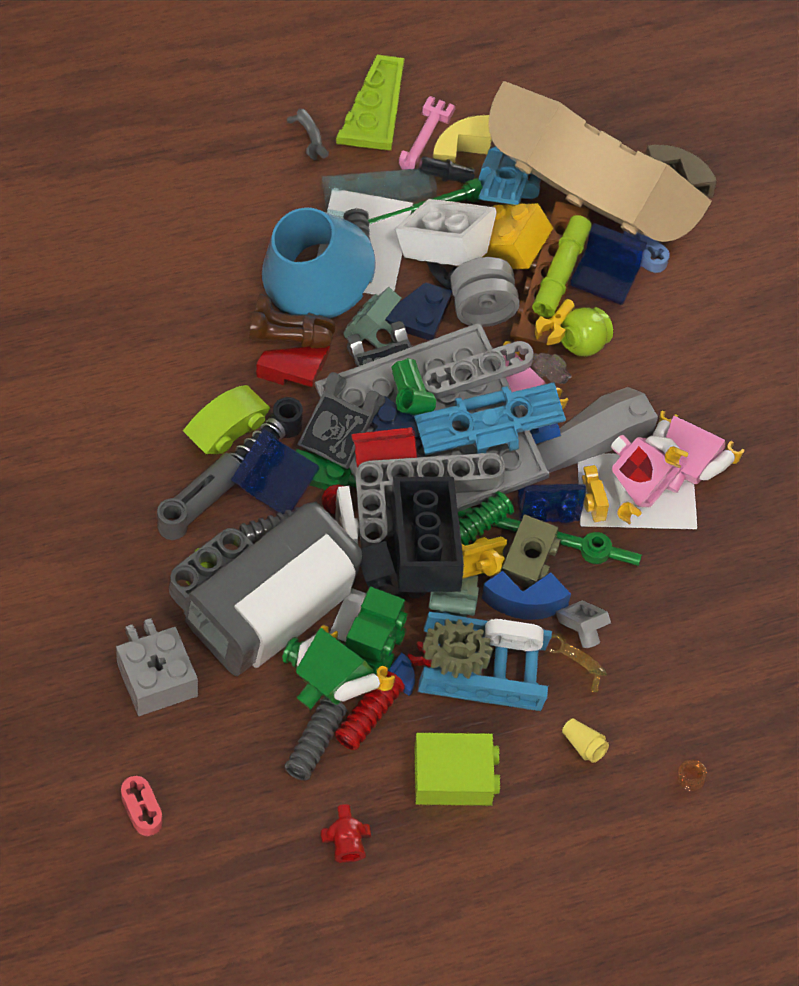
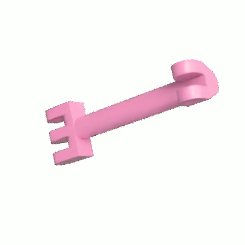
M428 97L422 111V115L428 118L410 152L404 150L401 152L399 164L402 171L411 173L415 169L419 157L438 121L448 124L454 113L455 105L449 104L446 111H444V101L439 100L436 107H433L435 98Z

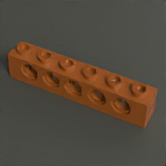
M556 201L553 212L547 211L546 217L553 230L540 249V256H536L532 262L530 272H534L533 278H527L524 288V294L527 295L526 301H520L517 311V317L521 319L519 324H513L510 334V340L528 343L533 349L534 358L547 361L551 345L546 344L553 329L544 331L540 338L536 339L534 324H536L540 315L534 312L532 305L541 287L542 279L547 276L550 264L559 248L558 242L563 236L570 218L575 215L588 218L589 209ZM571 273V275H570V277H569V279H568V281H567V283H566V285H565V286H566L565 294L562 295V297H561V299H560V302H559V304H558V306H557L556 311L559 309V307H560V306L562 305V303L564 302V299H565V296H566V293H567V289H568V286H569V282H570L572 273Z

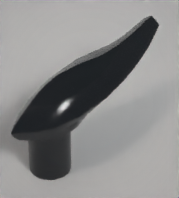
M426 261L434 278L442 286L452 290L450 278L457 267H453L450 273H448L437 262Z

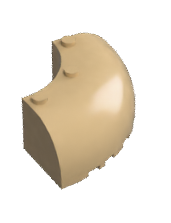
M503 81L490 109L489 132L495 146L516 162L515 167L529 175L530 173L534 174L566 194V200L578 207H581L582 204L621 224L620 227L632 235H636L638 232L656 241H673L687 234L701 220L712 201L668 164L639 151L636 153L619 140L585 123L586 120L575 114L561 102Z

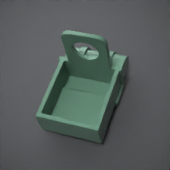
M387 287L379 295H373L352 318V321L349 322L345 328L346 330L343 332L344 337L347 339L350 335L358 334L361 342L366 338L376 348L395 343L392 337L389 344L380 343L377 340L376 333L380 329H385L391 335V325L385 321V318L402 298L390 287Z
M474 575L463 578L461 592H431L429 608L436 610V612H448L454 616H474L479 587H477L478 576Z

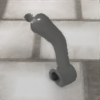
M303 108L298 109L297 115L288 117L287 122L299 121L304 126L311 140L306 153L314 161L317 160L318 155L326 158L329 152L322 146L319 129L307 110Z

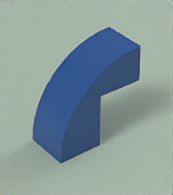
M501 571L484 583L482 600L493 609L507 616L535 620L555 616L556 611L569 605L571 593L551 572L522 592L508 575Z

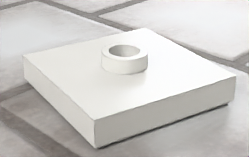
M349 486L338 487L335 521L358 544V536H360L358 518H354Z

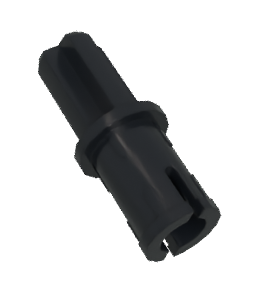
M424 156L420 159L418 166L422 173L441 177L442 181L445 182L453 180L465 184L466 181L472 180L475 177V174H473L475 172L474 168L455 164L449 159L441 161Z

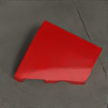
M311 346L304 348L265 350L257 362L256 377L281 385H285L286 380L313 387L319 370L322 371L328 357L330 346L326 348H311Z

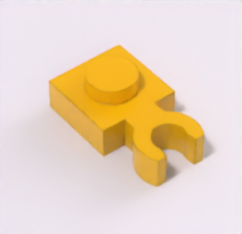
M595 465L583 467L585 475H582V482L587 490V494H584L585 509L587 512H591L594 523L606 521L609 503L602 480H599L597 468Z

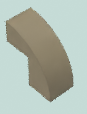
M647 145L645 155L668 164L706 197L713 198L717 180L711 169L700 158L684 149L673 146Z

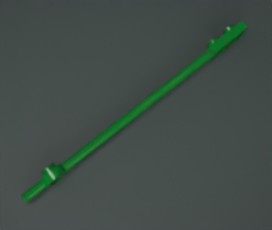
M296 449L288 471V480L324 490L336 484L356 488V480L352 475L350 467L347 469L320 455ZM470 507L459 511L458 516L465 518L466 513H473V508ZM506 517L505 520L500 519L499 524L495 527L517 532L521 521ZM559 531L557 533V538L561 539L560 545L581 550L582 557L591 564H602L609 558L636 566L640 564L642 554L613 547L609 537L603 533L592 532L584 538ZM593 543L600 544L601 547H595Z

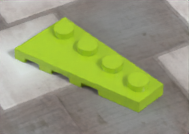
M376 56L364 80V85L355 98L351 112H348L345 124L336 137V144L392 150L404 58Z

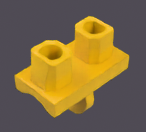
M483 537L476 539L473 544L466 546L462 544L463 578L485 573L487 576H494L500 573L505 562L503 550L507 545V539L503 537L493 539Z

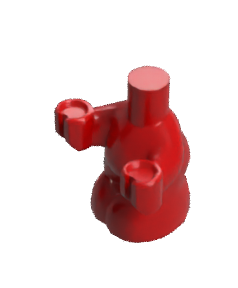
M339 805L337 807L339 819L329 828H324L320 831L322 843L334 842V859L336 862L346 863L362 860L366 857L362 838L371 837L370 825L363 824L353 818L350 805Z

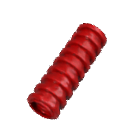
M388 671L385 677L395 676L392 689L382 691L377 688L365 693L363 699L353 708L352 714H349L346 717V721L342 722L341 728L335 731V736L341 745L350 750H357L360 747V743L364 742L366 736L371 733V729L375 728L377 721L382 719V714H385L388 711V707L393 705L394 700L399 697V693L405 689L403 681L396 674Z

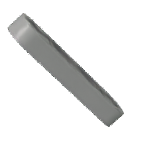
M516 341L433 368L424 374L422 380L426 391L433 393L436 399H440L529 369L533 362V349L526 342ZM515 352L525 355L524 361H520L518 357H515ZM504 355H506V361L509 360V366L507 367L505 366ZM493 359L499 362L500 368L491 372L486 370L483 364L485 361ZM465 368L471 371L472 377L469 380L462 381L455 376L456 372L459 369ZM449 373L452 385H449V379L447 380V374ZM436 379L438 383L441 382V388L436 389L434 385H431V380Z

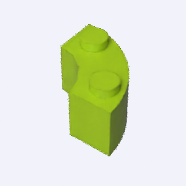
M248 385L239 386L226 391L208 403L188 423L183 432L205 454H223L232 446L236 439L261 427L265 422V415L270 410V407Z

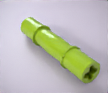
M579 215L572 216L563 236L558 242L559 248L550 264L547 276L541 281V287L532 305L534 312L542 317H552L562 295L565 294V285L574 269L578 255L584 250L585 241L592 227L591 222L587 218Z

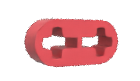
M140 776L127 778L121 786V797L134 828L139 834L144 836L158 833L163 823L162 812L149 783ZM136 787L138 791H141L140 802L137 801L134 794H131V788ZM145 809L148 816L153 818V823L150 825L143 821L142 811Z

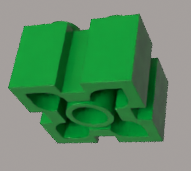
M370 586L361 605L358 617L355 618L347 634L346 647L364 659L374 670L373 674L376 675L380 666H385L387 669L391 667L394 659V653H392L395 644L400 646L405 636L406 628H404L408 613L404 612L405 599Z

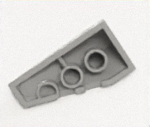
M626 387L598 398L560 428L561 436L541 442L537 445V448L548 472L551 473L612 451V443L621 435H624L631 443L638 437L648 438L653 436L658 416L645 393Z

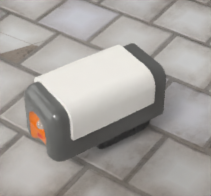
M307 503L267 532L255 544L238 529L227 528L172 570L169 594L184 610L185 622L192 632L231 674L238 677L252 665L255 668L261 666L283 649L290 639L300 636L349 596L361 564L362 551L359 545L322 506L317 503ZM234 544L238 549L228 550L224 545ZM210 562L215 567L207 569L201 566L200 563ZM187 580L191 585L182 587L177 584V581Z

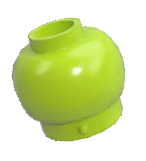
M597 307L593 309H574L561 324V327L566 329L565 336L561 342L565 348L576 356L588 357L596 354L613 337V326L609 316L605 311Z

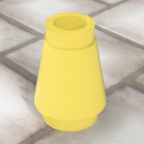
M574 718L570 719L562 729V733L584 760H590L592 763H595L605 755L609 748V743L605 741L606 737Z

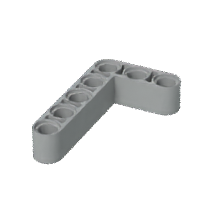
M480 453L363 462L356 470L361 547L365 548L384 541L388 542L385 497H390L392 494L393 476L396 474H404L407 477H424L423 474L426 472H434L438 475L437 477H454L456 492L493 490L500 487L504 481L505 462L503 458L496 453ZM487 468H494L498 471V473L494 475H488L484 472V470ZM456 470H464L468 474L464 477H458L454 472ZM366 476L377 478L373 483H366L362 479ZM368 504H376L379 506V509L368 511L364 507ZM371 532H377L381 535L376 540H371L366 536Z

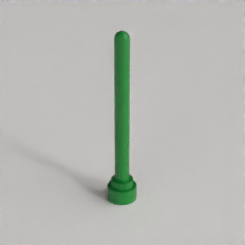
M475 178L466 181L465 185L461 186L459 190L431 199L450 202L465 200L466 202L471 201L474 203L481 201L479 195L483 187L480 180ZM427 200L413 204V206L368 219L369 225L412 210V214Z

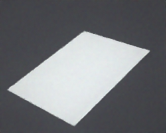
M332 189L327 213L344 219L346 211L359 208L366 210L369 213V219L411 207L413 203ZM412 210L369 225L370 242L374 250L376 266L374 278L363 293L379 295L387 287H390L393 291L395 290L403 253L395 228L411 215ZM328 244L319 245L317 257L326 250Z
M603 453L578 462L580 526L697 529L695 488L693 483L684 480L678 493L665 489L651 507H639L636 505L642 514L639 517L632 514L630 517L631 524H628L620 519L617 514L621 505L615 484L616 476L612 471V466L620 456L618 454ZM595 465L597 468L599 480H602L609 503L606 521L595 523L591 512H587L584 506V494H587V490L582 482V475H585L583 467Z

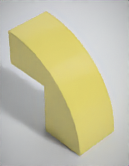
M489 115L468 117L448 127L436 142L433 158L441 161L449 159L455 163L456 151L488 154L491 145Z

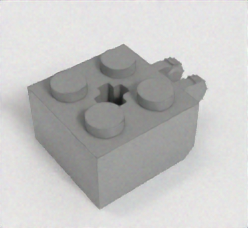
M151 618L143 621L144 630L148 636L139 639L134 626L129 625L125 627L129 642L116 646L118 667L138 717L198 696V678L176 627L157 633Z

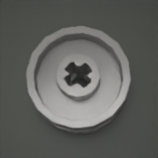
M495 257L475 258L464 262L452 273L450 284L452 294L455 297L456 314L462 323L471 326L481 322L482 327L494 326L510 319L519 309V298L515 288L513 269L507 261Z

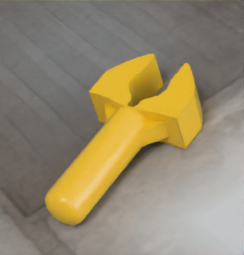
M566 299L552 318L545 319L542 316L539 317L535 325L537 340L544 331H549L550 329L553 330L547 339L546 345L557 344L563 339L566 329L562 328L561 324L575 306L572 300Z

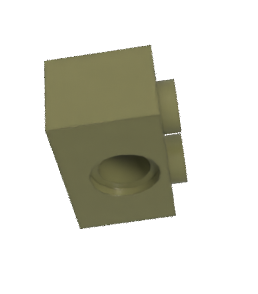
M527 515L523 516L502 567V571L515 584L529 588L548 575L550 566L546 565L550 555L555 557L561 539L557 538L558 527ZM533 549L538 551L540 556L529 558L525 555V552Z

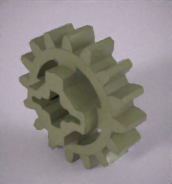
M445 619L444 626L436 622L433 629H428L423 644V650L426 651L424 658L432 660V668L440 666L442 668L441 674L443 675L449 671L452 672L454 678H457L459 673H463L468 679L471 676V672L480 675L482 668L487 669L493 650L489 646L491 639L482 638L484 630H473V623L464 626L461 619H458L456 624H452L449 619Z

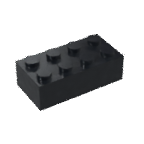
M393 477L391 511L399 592H461L464 562L454 477Z

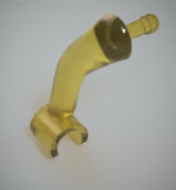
M553 634L551 638L559 639L561 641V648H548L551 653L561 652L586 668L589 673L594 674L591 691L598 692L600 676H607L606 670L591 656L567 644L562 635Z

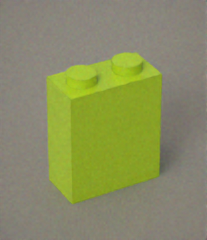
M416 733L415 805L492 806L494 794L500 793V775H494V765L499 764V746H493V734Z

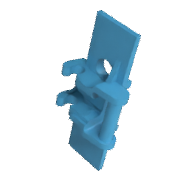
M495 146L489 149L481 169L479 180L483 188L479 199L518 205L521 198L533 199L539 195L541 179L530 173L531 176L528 181L529 174L515 167L516 162Z
M554 382L511 392L508 386L501 387V391L462 400L459 397L454 399L455 406L414 416L425 455L474 443L476 454L487 453L489 447L505 443L508 444L509 451L519 449L517 433L566 421ZM504 402V406L475 413L468 412L469 410ZM523 405L528 410L527 415L521 418L513 416V408ZM454 421H460V425L466 427L467 430L463 432L456 431L452 424Z

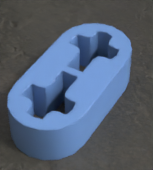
M626 231L623 233L620 247L627 256L650 272L658 273L666 269L669 251L665 246L638 232L636 235Z

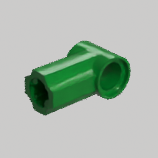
M407 358L397 361L391 368L398 389L396 397L398 411L413 416L434 411L436 408V397L433 393L426 391L416 360Z

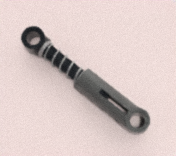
M291 397L279 399L274 404L273 413L268 417L266 423L261 425V430L254 431L252 438H246L243 446L239 445L236 447L235 453L223 454L174 498L162 501L157 509V526L161 536L170 540L183 537L187 532L188 525L245 475L244 468H249L248 464L251 461H257V456L260 453H266L265 449L270 445L274 446L276 439L292 438L298 435L302 429V404ZM169 518H177V520H173V521H172V520H168V519H169Z

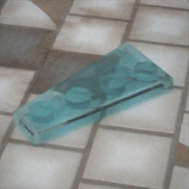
M419 169L322 176L326 213L328 211L329 214L344 218L345 212L328 209L332 190L335 192L344 190L411 203L437 196L435 176L422 173Z

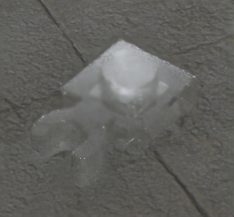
M545 353L533 354L531 366L538 370L536 374L539 377L543 378L546 376L550 382L565 384L572 377L566 370V362L560 356Z

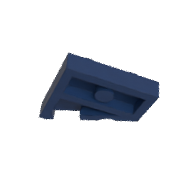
M425 282L401 300L385 318V321L390 325L394 322L402 321L407 334L430 341L437 334L451 301L452 291Z

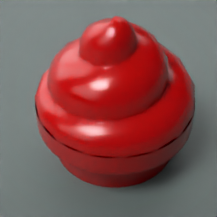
M332 485L324 491L321 502L327 512L335 514L338 487H343V485Z

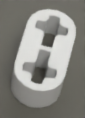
M492 619L485 623L484 638L491 639L490 645L523 651H537L543 647L544 630L538 625L504 619Z

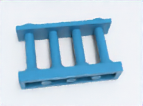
M429 612L423 631L427 632L429 628L433 629L436 622L444 626L445 619H449L452 624H456L457 620L461 619L464 626L473 623V630L483 629L485 634V623L487 621L454 616L448 612ZM544 630L543 647L539 650H546L552 636V631ZM496 646L493 677L480 676L471 672V676L468 679L463 673H459L458 677L454 678L452 672L449 671L445 675L441 674L442 668L440 666L436 668L424 667L418 683V692L541 711L547 699L548 686L539 685L536 682L539 650L526 651L524 682H519L506 678L508 648Z

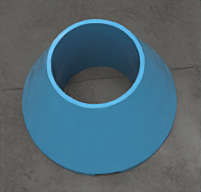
M299 208L284 215L273 230L262 266L263 285L272 303L283 313L287 312L291 315H307L312 313L316 316L321 315L326 318H333L348 311L362 299V293L374 278L375 254L366 234L352 222L315 208ZM317 244H328L326 250L318 257L305 262H294L296 257L306 248Z

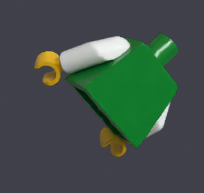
M323 625L317 634L303 642L299 647L296 674L307 685L296 698L310 710L322 696L334 705H337L341 701L349 700L377 688L382 691H388L393 687L395 676L385 678L388 672L385 666H380L376 675L373 674L374 670L364 659L338 641V631L329 634L328 626Z

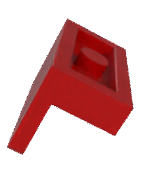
M412 427L351 434L352 441L355 444L357 468L366 461L418 458L416 436Z

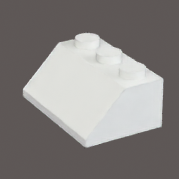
M428 199L395 228L404 258L460 266L464 262L475 258H481L488 251L497 212L495 207Z

